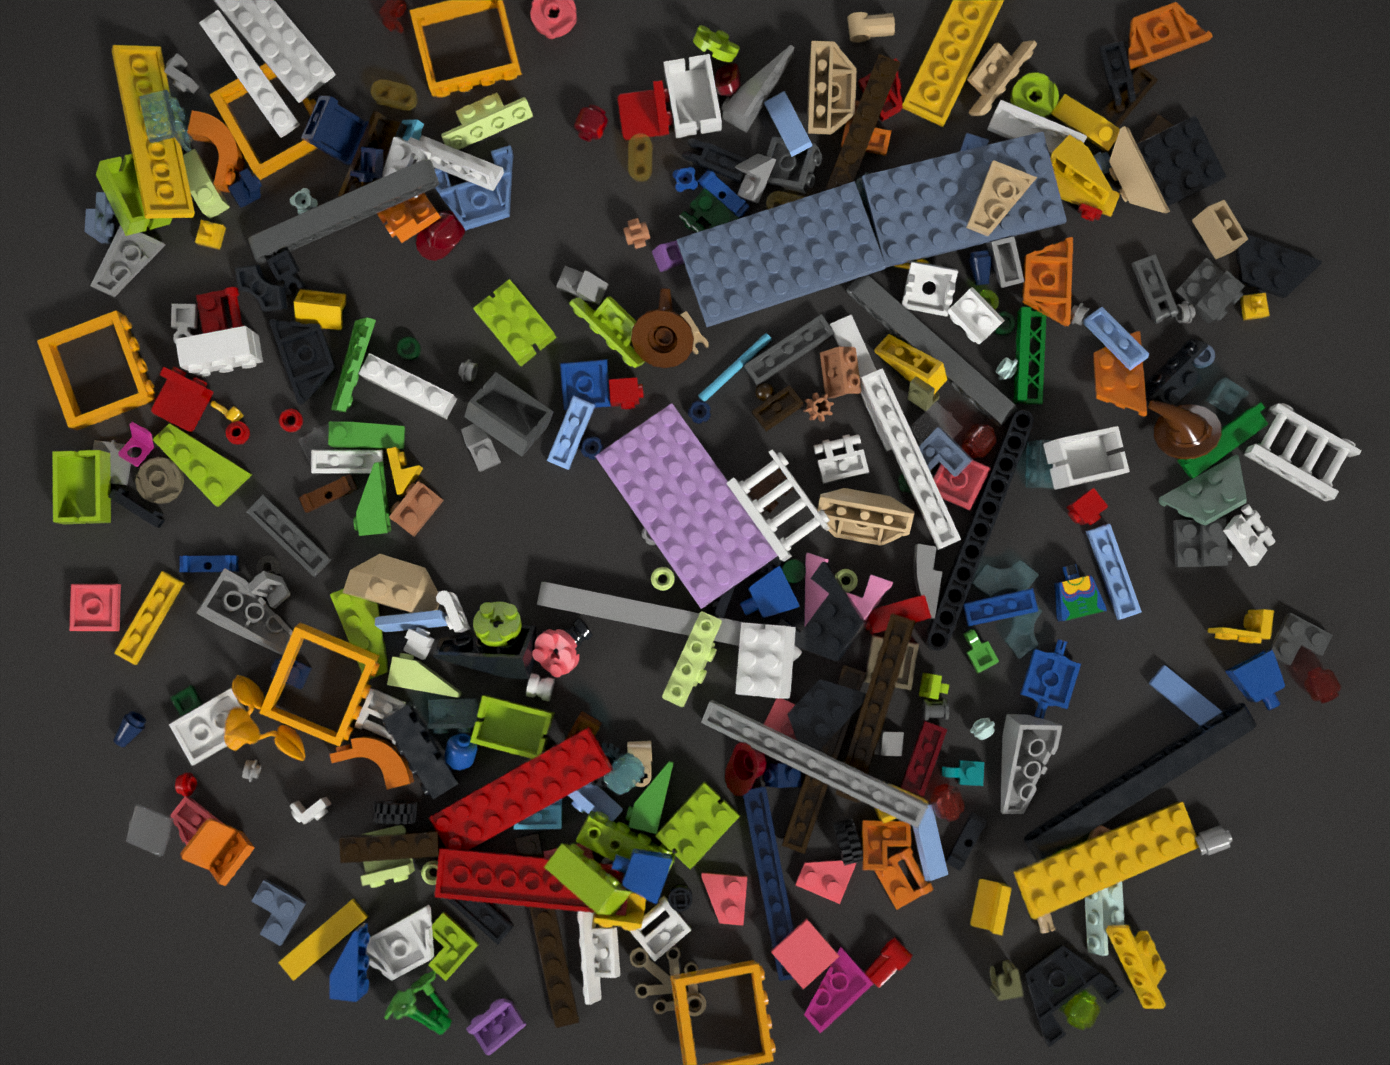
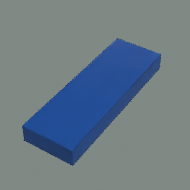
M1033 588L971 601L963 605L968 626L1038 612Z

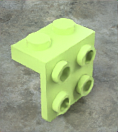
M397 825L364 834L406 833V828L404 825ZM408 858L363 862L365 874L361 876L363 886L370 884V887L374 888L384 885L385 880L394 879V882L406 880L408 875L415 871L413 860Z

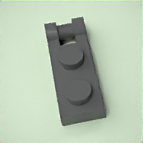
M1156 254L1133 262L1131 265L1149 307L1153 323L1162 322L1166 317L1173 318L1178 316V309ZM1164 301L1165 308L1160 310L1158 303Z

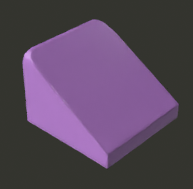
M677 241L660 244L652 251L660 272L684 263Z

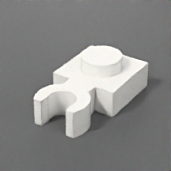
M172 304L171 327L178 329L173 337L174 343H176L175 339L182 338L183 336H193L190 333V329H197L198 306L196 304Z

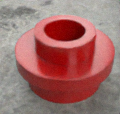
M287 409L281 413L279 424L287 432H296L302 427L303 417L299 411ZM290 417L295 418V423L293 425H289L288 423Z
M235 421L228 425L226 437L231 443L240 445L249 439L250 430L245 423ZM240 429V435L235 437L234 431Z
M183 773L176 778V792L183 796H191L196 790L197 781L192 773Z

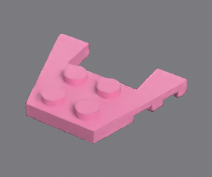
M806 553L805 626L829 594L810 579L823 561L828 563V559L811 553ZM870 575L863 598L848 592L846 594L852 599L866 621L870 612L879 604L882 596L890 589L893 582Z

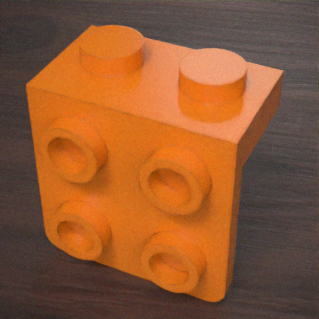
M208 818L182 850L180 856L185 861L209 870L218 884L226 886L255 847L244 832Z

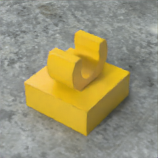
M201 220L195 242L199 245L220 249L226 227Z
M1266 293L1244 295L1240 298L1243 320L1266 318L1269 316Z

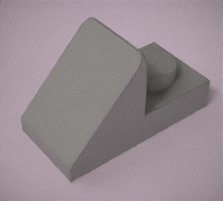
M756 154L736 165V169L746 174L737 195L742 199L759 203L776 159Z
M565 266L556 288L600 306L608 283L586 270L582 273Z
M475 424L461 429L465 444L470 450L479 472L501 463L487 432Z
M882 730L874 754L902 756L904 732Z

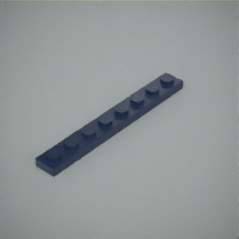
M766 786L751 788L747 794L743 795L772 947L775 948L794 929ZM775 957L779 981L794 979Z

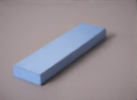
M1110 523L1086 531L1117 620L1141 613L1142 611Z

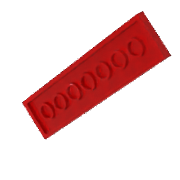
M587 727L429 817V820L435 830H438V835L446 848L470 850L611 772L613 767L590 728Z
M450 848L439 849L435 888L436 898L595 913L593 909L545 868L551 858ZM598 863L601 869L612 875L622 884L624 873L611 869L612 864ZM628 898L615 915L626 916Z

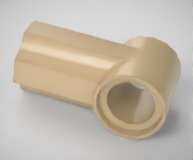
M856 12L848 16L849 36L852 42H864L870 39V37L891 36L895 33L893 13L868 15L865 12Z

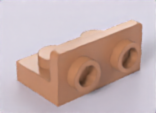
M836 347L820 352L824 390L828 398L861 393L856 348Z
M420 481L409 485L405 491L406 496L401 502L397 501L390 510L392 514L389 516L392 521H395L414 537L444 501Z

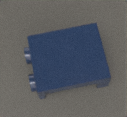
M319 96L301 138L342 163L351 165L369 121L362 120L338 105V100L332 96Z

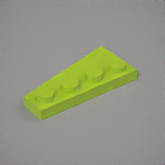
M170 423L153 438V441L217 507L252 476L246 470Z

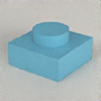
M402 120V123L407 126L402 139L408 141L412 137L419 140L424 124L419 120Z

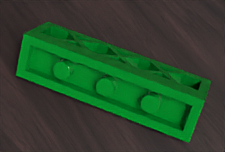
M1021 307L1017 312L1015 359L1018 362L1016 364L1017 370L1014 374L1013 403L1041 405L1043 403L1046 315L1038 311H1031V307ZM1031 317L1040 318V327L1035 332L1030 328ZM1032 337L1039 344V350L1034 355L1029 351L1030 339ZM1031 360L1038 367V373L1033 378L1028 375L1029 362ZM1030 383L1037 390V399L1027 398L1028 385Z
M1262 403L1250 407L1221 428L1222 436L1217 446L1208 454L1195 459L1177 460L1190 479L1198 476L1268 425V422L1260 413L1265 409Z

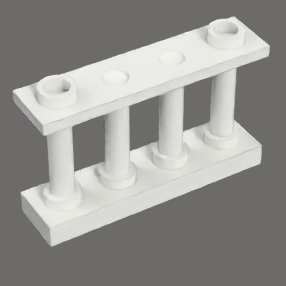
M1278 403L1271 406L1268 411L1276 415L1268 432L1261 444L1248 446L1243 455L1323 501L1334 500L1339 491L1332 488L1333 479L1346 456L1353 457L1359 455L1361 450L1355 447L1354 442L1344 438L1340 439L1293 412L1294 409L1287 404ZM1284 421H1287L1297 428L1282 455L1276 456L1270 452V446ZM1306 432L1317 438V441L1303 466L1297 468L1291 464L1292 461L1290 459ZM1327 444L1338 450L1323 479L1318 480L1311 476V470Z
M772 449L769 453L774 459L746 481L742 480L739 482L733 478L727 482V485L778 557L785 562L792 557L789 553V550L792 549L790 546L819 525L826 531L829 530L830 527L827 523L830 519L822 509L820 511L816 509L786 467L789 462L781 452L777 454ZM780 467L788 479L758 501L757 499L752 501L748 495L751 492L750 489ZM791 487H794L801 498L773 519L769 518L766 520L761 513L764 511L763 508ZM805 506H808L815 517L787 538L782 537L779 539L775 533L778 530L777 527Z

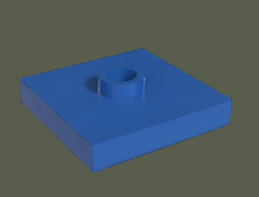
M607 360L560 363L564 410L568 409L573 396L595 404V408L611 406Z

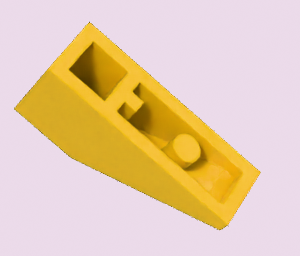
M1064 94L1051 112V115L1074 131L1086 135L1087 140L1104 152L1107 151L1108 153L1117 140L1120 131L1118 127Z
M1069 134L1052 152L1050 159L1053 170L1102 205H1105L1112 188L1089 148L1082 141Z
M890 334L874 349L878 356L909 382L917 376L935 388L934 394L947 381L943 362Z

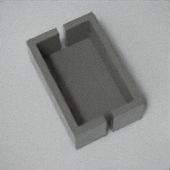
M495 372L485 383L483 389L481 388L469 401L464 417L522 457L534 444V441L546 430L553 411Z

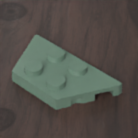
M1237 454L1159 497V503L1164 507L1166 505L1178 510L1179 514L1191 517L1196 522L1205 526L1246 503L1247 497L1239 456Z

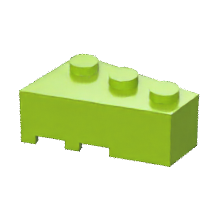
M573 843L571 845L561 844L545 868L597 914L615 915L631 891L612 875L601 869V866L596 861L584 856V851Z

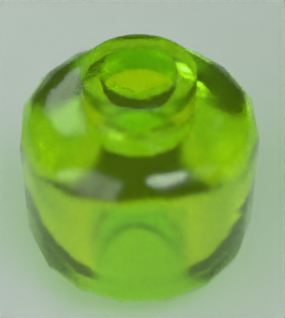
M1084 991L1082 994H1075L1068 1001L1064 1010V1014L1067 1017L1066 1021L1083 1031L1085 1028L1093 1027L1101 1010L1095 1002L1096 997Z

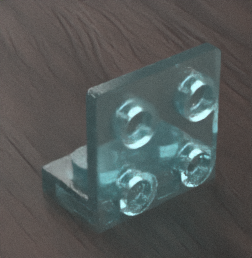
M167 90L139 96L148 140L154 143L175 138L186 152L191 151L190 142H192V137L187 133L188 128H186L185 124L188 121V116L184 107L181 108L179 106L177 98H173Z

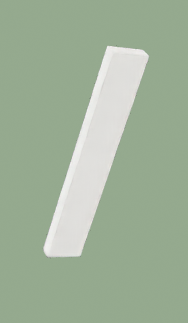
M852 315L831 323L829 326L835 333L834 337L839 347L856 348L860 378L877 371ZM860 381V394L886 452L892 450Z

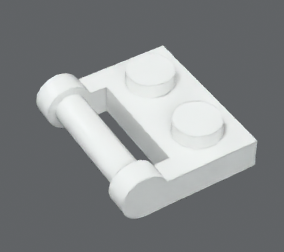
M394 137L383 170V177L412 165L415 155L418 156L416 163L422 160H430L432 152L399 137Z
M440 591L436 599L446 609L448 615L445 616V620L449 629H454L455 632L460 633L470 630L471 628L457 595L448 591Z
M371 688L355 727L360 730L363 728L392 740V744H395L396 741L392 734L389 735L385 727L367 720L368 715L372 714L383 719L386 714L406 702Z
M665 896L659 899L660 903L644 915L642 928L630 931L654 961L691 931V927L677 911L671 908ZM666 910L670 916L644 936L641 930Z

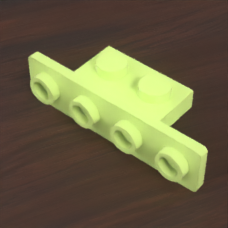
M495 93L457 110L456 113L462 125L442 133L441 136L445 145L460 150L533 117V114L525 97L504 106L498 93Z
M700 612L662 695L663 699L684 707L693 686L696 687L698 683L702 684L707 673L704 668L708 661L712 662L717 651L714 648L715 643L713 642L722 624V620L705 612Z

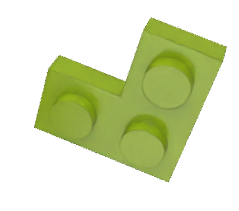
M444 911L432 924L433 937L444 948L428 966L447 981L479 943Z

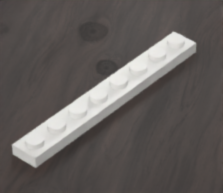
M883 368L861 377L860 381L937 549L939 550L960 541L961 538Z

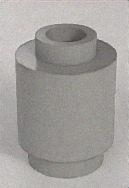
M1221 825L1199 832L1198 836L1195 837L1200 855L1207 854L1208 856L1230 848L1229 842L1233 841L1227 828L1223 829Z

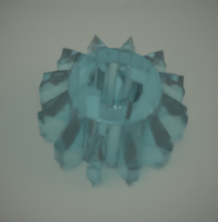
M627 753L614 761L612 764L613 770L604 775V781L615 793L623 794L640 782V778L644 776L645 767L633 754Z

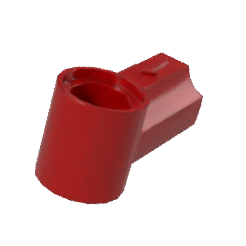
M896 938L891 939L880 952L881 955L864 971V974L878 988L896 970L899 971L904 968L913 956Z

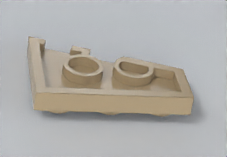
M993 160L966 228L989 236L1037 177Z

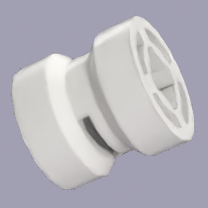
M531 673L526 696L533 698L538 695L542 700L550 701L555 679L549 677L541 679L539 675Z

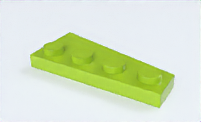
M344 589L330 594L349 643L380 656L377 662L380 664L378 673L375 677L371 676L370 680L388 673L389 668L383 633L381 629L375 626V618L380 616L379 604L343 593ZM357 661L363 673L366 664Z

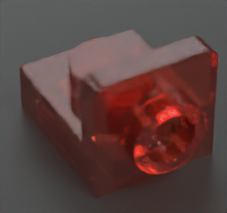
M387 0L379 11L383 20L382 24L392 32L394 29L399 33H402L404 30L396 18H400L405 12L407 5L405 0Z

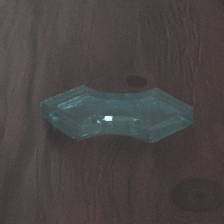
M1021 560L1007 569H997L986 564L972 583L989 597H992L1002 589L1027 590L1039 574Z
M1038 605V612L1012 617V629L1004 641L1018 659L1038 645L1034 636V624L1038 616L1043 612Z

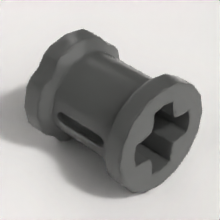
M923 699V720H928L929 718L948 720V699H943L942 701Z

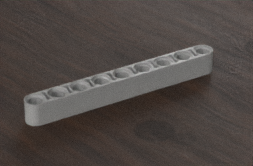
M541 582L537 605L688 636H690L700 614L547 582ZM716 617L722 620V624L714 641L739 646L741 623L744 622Z

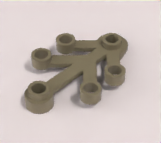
M673 945L666 951V957L669 959L670 975L649 958V954L643 947H635L631 951V964L637 968L645 967L663 983L648 985L645 982L638 983L635 988L637 997L646 998L648 995L673 993L670 976L680 974L679 958L681 952L679 947ZM675 949L678 955L671 957L669 951ZM637 952L644 954L642 960L636 959L635 954ZM695 961L687 962L684 967L685 973H688L687 967L689 965H694L696 971L699 970V966ZM696 983L688 985L689 992L686 990L690 1016H698L706 1008V999L703 994L698 992V984ZM644 986L647 992L640 994L638 988ZM658 998L654 1002L653 1008L657 1014L675 1011L674 1001ZM696 999L699 1005L692 1007L690 1001ZM662 1002L665 1004V1008L659 1010L656 1004Z

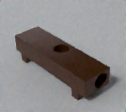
M349 474L308 494H303L299 499L304 511L308 513L358 490L353 476ZM329 492L333 494L331 499H327V493Z

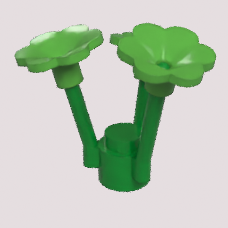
M431 971L424 974L411 985V989H407L405 992L398 990L392 998L384 1018L387 1020L393 1012V1016L396 1019H400L402 1016H409L430 1030L435 1031L438 1035L443 1034L449 1028L452 1020L447 1016L449 1010L443 1006L434 993V987L431 985V982L436 978V972ZM422 989L426 995H430L439 1008L438 1011L436 1009L432 1010L428 1016L419 1011L416 1005H414L416 1001L414 993Z

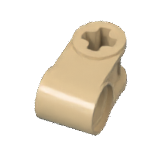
M651 741L627 742L631 782L637 787H644L652 779ZM639 769H643V773L648 774V778H644L643 783H640L639 779L634 776L639 772Z

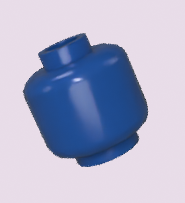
M457 734L448 739L444 758L446 763L453 769L463 770L473 765L477 744L470 743V736Z

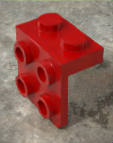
M662 80L653 81L654 90L625 93L618 96L622 133L625 140L669 135L668 125H673L671 110L666 111L665 103L670 102L668 88H663Z
M163 367L160 375L167 380L151 411L153 414L192 432L214 392L205 388L206 382L196 377L190 380L185 377L186 372L176 367H173L172 370Z

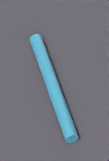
M765 333L702 391L698 397L703 402L708 400L765 347L772 338Z

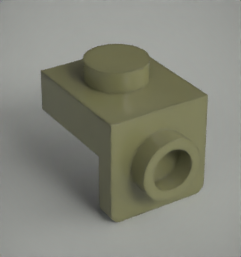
M916 376L910 381L907 399L924 411H927L939 399L940 394L937 392L934 394L935 388Z

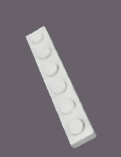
M215 11L199 22L277 134L282 138L300 125L220 11Z

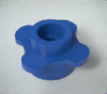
M694 168L677 169L673 172V177L676 179L675 189L678 192H683L684 189L690 188L694 190L697 188L698 182L694 177Z

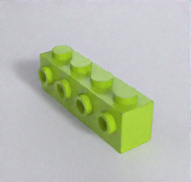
M590 811L576 839V842L612 861H614L616 855L630 859L633 849L672 855V863L669 870L675 860V854L665 845L660 844L659 846L651 842V838L642 833L638 835L630 831V827L624 823H615L609 820V816L601 811Z

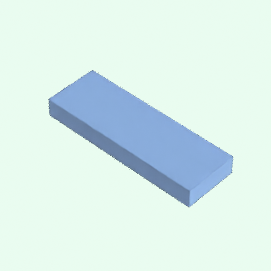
M785 91L764 102L792 157L813 146Z
M1100 307L1083 320V324L1129 370H1132L1148 358L1149 353L1103 307Z
M576 396L572 397L547 458L548 462L567 470L570 469L595 404Z
M441 610L379 616L375 618V626L384 632L448 625L445 620L447 614Z
M929 804L918 828L913 826L925 881H932L948 875L932 804Z

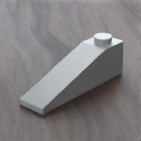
M790 45L748 80L733 94L732 98L727 97L722 106L723 119L747 133L764 102L794 54L793 46Z
M224 568L198 609L197 614L231 632L283 655L293 631L269 608L262 597L250 593L247 587L249 583L245 579Z
M1006 715L1002 735V814L1025 813L1037 789L1035 785L1040 775L1045 774L1047 770L1046 764L1051 754L1055 755L1058 749L1062 730L1061 724L1031 715Z

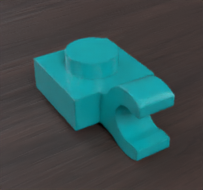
M959 760V767L942 766V776L958 778L959 785L983 786L984 762Z

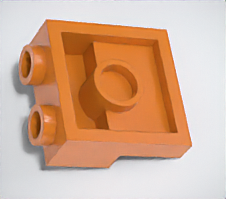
M425 193L418 195L417 198L413 197L377 213L383 224L388 222L385 227L392 238L397 236L401 243L441 218Z

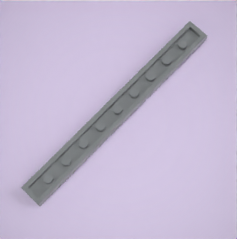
M714 700L709 701L701 723L740 742H746L752 748L917 828L920 826L929 805L928 803Z

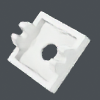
M911 261L901 305L910 310L947 316V310L952 304V296L955 293L958 270ZM927 281H931L936 285L935 292L929 295L922 291V286Z

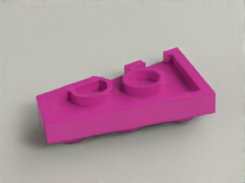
M840 947L837 953L839 957L829 967L804 1014L819 1033H822L874 984L842 947Z

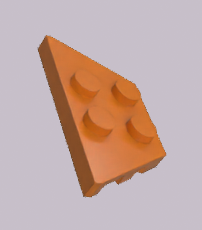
M1176 2L1134 17L1130 23L1128 46L1130 69L1209 41L1213 37L1212 33L1209 31L1206 33L1196 24L1198 21L1191 15L1186 14L1184 9Z
M1068 237L1060 243L1051 244L1040 251H1034L1024 257L1022 303L1063 326L1070 325L1073 237Z
M1140 331L1130 334L1141 345ZM1107 347L1094 352L1096 399L1106 403L1111 402L1122 409H1125V407L1138 411V415L1146 416L1147 405L1143 362L1129 370Z

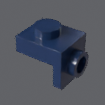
M361 147V170L350 171V176L359 177L360 182H373V178H383V149Z
M248 168L239 172V182L229 186V191L239 207H244L261 198V182L256 174L251 175Z
M766 763V769L763 773L766 787H802V771L785 763Z

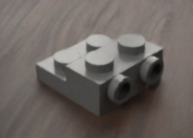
M772 136L767 156L776 159L766 184L781 186L787 191L807 194L808 188H812L815 183V175L813 174L815 166L821 164L822 154L815 143H812L813 146L792 157L783 139Z
M1206 257L1174 294L1180 300L1188 301L1189 304H1192L1195 308V313L1209 324L1215 319L1220 321L1227 314L1228 310L1226 307L1230 302L1235 304L1243 296L1241 290L1244 288V285L1228 271L1223 272Z
M1218 518L1206 526L1195 520H1174L1175 567L1228 566V561L1232 560V549L1227 547L1228 537L1223 531L1228 525L1226 524V518Z

